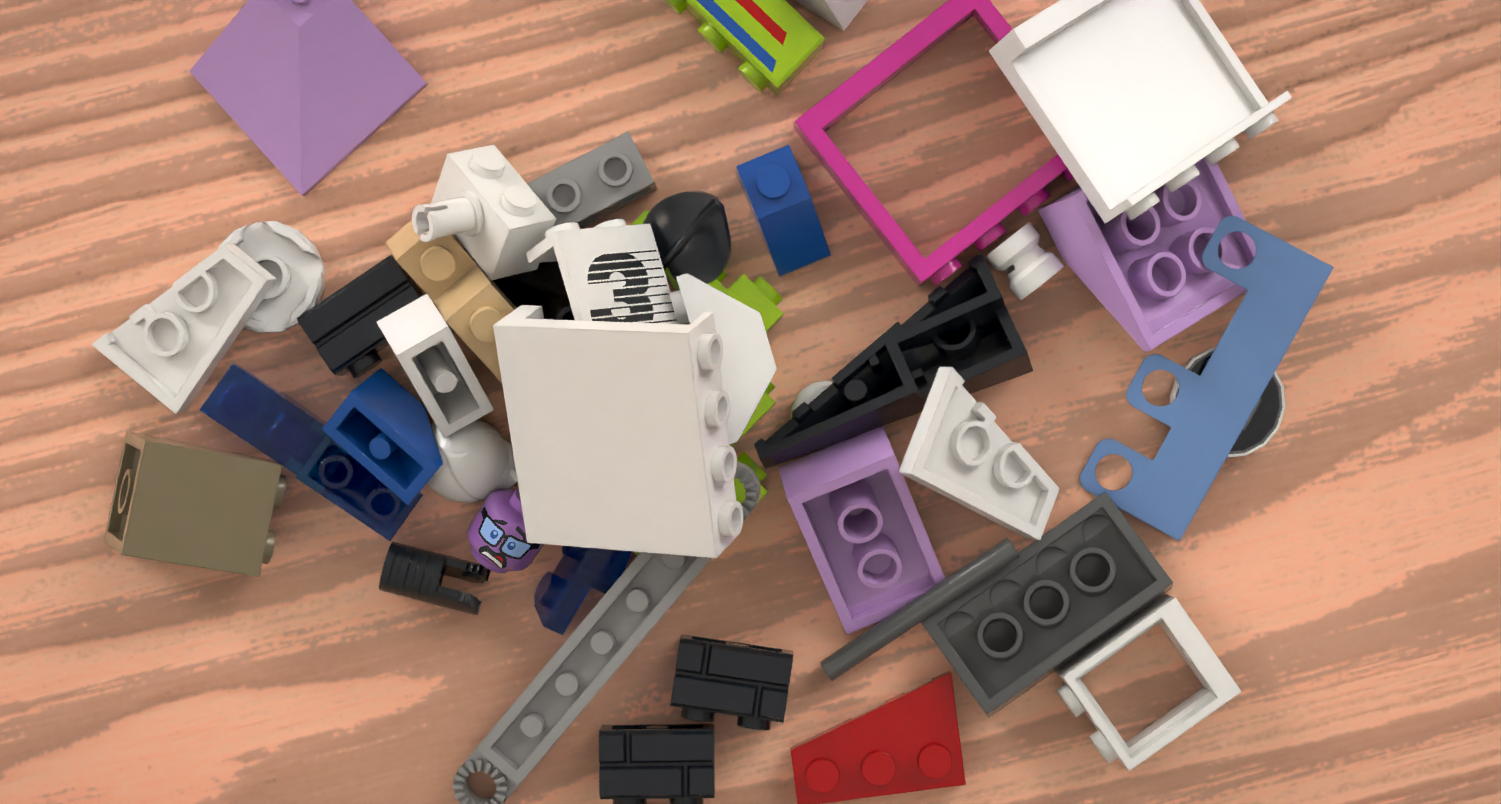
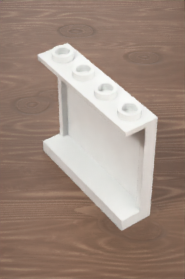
M1059 0L1011 30L989 50V53L1104 223L1109 222L1124 211L1129 219L1133 220L1160 202L1154 192L1165 184L1172 193L1201 174L1195 163L1205 157L1210 166L1238 149L1240 146L1234 138L1236 135L1244 131L1248 138L1252 139L1279 121L1273 110L1292 98L1289 92L1286 91L1268 103L1199 0Z
M521 305L493 325L527 543L717 558L740 534L743 525V508L740 502L736 501L734 486L737 457L734 448L729 445L727 421L730 414V400L727 392L722 387L720 365L723 358V342L720 335L716 333L713 312H704L690 325L544 319L542 306Z

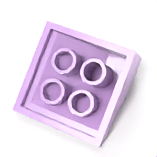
M248 0L189 71L302 196L310 192L428 85L352 0Z
M1205 157L1195 163L1201 174L1172 193L1165 184L1154 192L1160 202L1133 220H1130L1124 211L1109 222L1104 223L1080 186L1038 209L1064 262L1144 352L1154 349L1248 291L1209 270L1202 261L1203 251L1223 218L1237 216L1245 220L1218 164L1215 163L1210 166ZM1242 232L1227 234L1218 246L1220 260L1224 265L1233 269H1241L1248 266L1253 261L1256 253L1254 241L1250 236Z

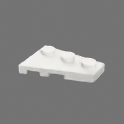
M235 244L223 245L172 283L173 286L150 304L140 307L129 316V320L113 332L104 334L91 345L175 414L186 412L277 278Z
M939 367L899 473L1026 539L1041 540L1060 488L1020 443L1012 442L994 422L996 416L986 404L977 402L962 385L965 382L956 370L953 367Z

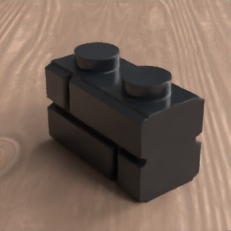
M390 255L297 317V320L331 372L338 376H343L350 372L355 379L381 363L382 358L378 352L389 345L377 321L423 296V293L417 287L412 277L395 260L394 256Z
M682 634L670 706L682 708L681 717L689 720L714 722L715 713L738 716L737 725L740 727L770 730L772 721L784 723L793 651Z
M714 724L602 725L599 730L600 799H613V804H647V799H669L670 804H704L703 798H714Z

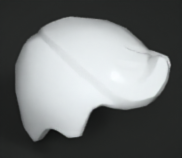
M477 419L446 438L442 436L435 422L431 425L443 465L427 485L442 497L453 502L473 503L485 500L490 493L497 489H511L518 484L512 445L504 440L498 430L490 423Z

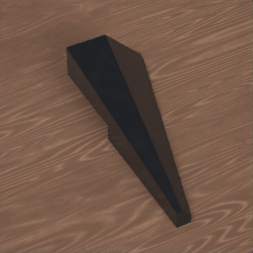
M982 253L967 262V269L944 289L939 286L929 294L928 302L903 324L895 323L832 377V384L809 404L803 402L793 410V418L766 441L762 438L759 439L754 446L765 469L922 412L939 367H953L964 379L965 382L962 385L970 394L1032 372L1033 368L1027 350L1009 315L1000 290Z

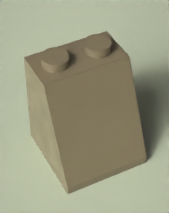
M126 431L104 542L124 556L259 577L262 563L268 564L274 550L275 533L269 530L273 508L279 509L281 507L286 492V476L280 475L282 465L269 459Z

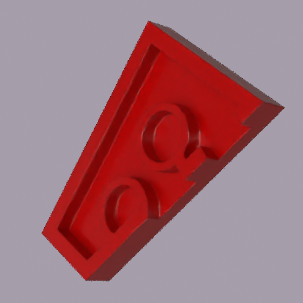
M949 670L932 678L930 682L907 693L899 694L853 719L850 718L790 747L797 804H823L966 785L951 671Z

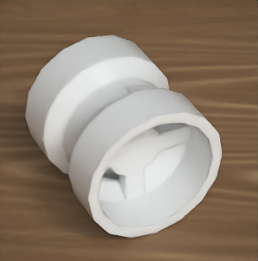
M1030 222L985 256L994 270L1006 271L1007 277L1010 279L1009 288L1019 301L1064 267L1054 253L1046 252L1043 248L1039 247L1040 235Z

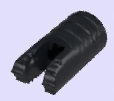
M392 541L383 565L379 590L478 615L482 602L472 594L442 587L443 577L446 575L473 583H483L488 581L491 570L475 562Z

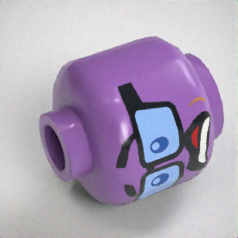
M519 488L516 490L497 489L490 493L468 527L467 536L472 546L471 552L481 565L493 572L507 573L508 571L524 570L533 562L544 544L527 543Z

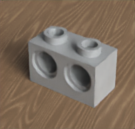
M629 132L527 183L556 218L554 226L575 222L579 224L580 229L657 190L655 182Z

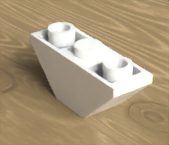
M688 273L676 277L680 290L669 294L677 322L684 325L691 324L704 312L714 313L715 330L723 342V358L720 371L723 390L727 392L730 400L727 428L729 444H733L739 441L777 370L760 312Z

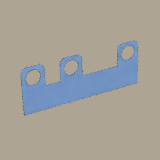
M1227 216L1219 222L1203 251L1202 261L1209 270L1248 291L1201 375L1186 369L1162 355L1151 354L1143 360L1127 389L1126 397L1131 406L1171 427L1155 458L1151 460L1114 439H1103L1096 445L1080 475V483L1086 491L1097 497L1106 492L1116 507L1178 541L1181 540L1334 268L1237 216ZM1232 232L1247 234L1252 238L1256 247L1253 261L1241 269L1227 267L1222 263L1218 255L1220 241ZM1156 370H1165L1172 373L1179 383V393L1176 399L1166 406L1152 405L1145 399L1142 393V383L1145 377ZM1107 455H1120L1127 459L1131 465V480L1120 490H1108L1102 487L1096 479V466Z

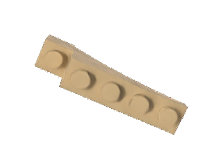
M411 220L386 241L387 246L395 260L433 300L445 322L502 383L493 325L517 308L496 283L488 278L454 235L436 238L430 242H423L420 240L421 234L416 235Z

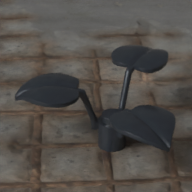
M698 190L680 192L661 200L647 214L643 224L651 225L664 271L668 268L676 281L677 276L688 273L709 284L723 273L730 259L731 237L725 208L718 197ZM558 261L541 262L537 270L493 280L516 308L521 305L542 306L544 319L575 320Z

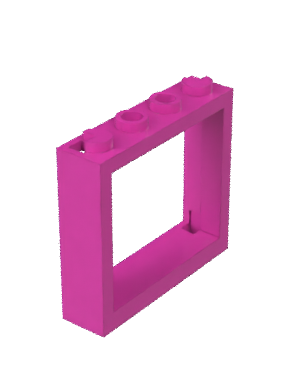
M948 0L794 122L796 133L917 286L928 278L935 286L940 284L962 266L956 256L974 243L977 249L982 251L1007 231L1000 223L1004 218L1017 208L1025 217L1051 196L1045 188L1046 185L1060 174H1063L1068 182L1074 177L1057 154L937 250L924 258L825 132L974 16L995 44H997L1013 29L990 0Z

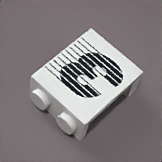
M614 219L600 223L594 228L580 229L578 223H564L548 229L545 232L546 238L526 252L529 263L558 261L575 320L680 324L676 319L669 295L671 293L650 224L626 225L624 219Z

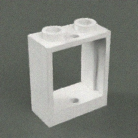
M1164 594L1056 671L1064 685L1057 689L1064 703L1076 718L1085 712L1097 729L1089 737L1108 764L1118 759L1129 771L1242 692L1178 600L1167 594ZM1159 623L1201 682L1203 688L1125 742L1080 678Z

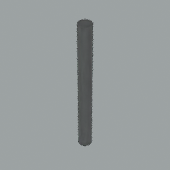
M1008 537L822 660L820 664L832 681L1020 557L1019 552Z

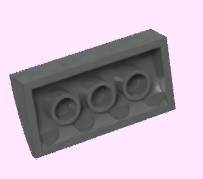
M1106 492L1041 537V540L1034 541L1020 551V557L921 622L988 718L1172 589L1173 581Z

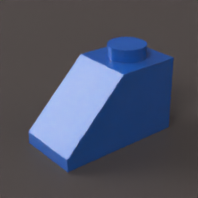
M790 145L736 166L737 177L779 277L831 256L812 198Z
M382 368L353 389L322 428L329 437L407 505L416 498L443 465L424 405Z

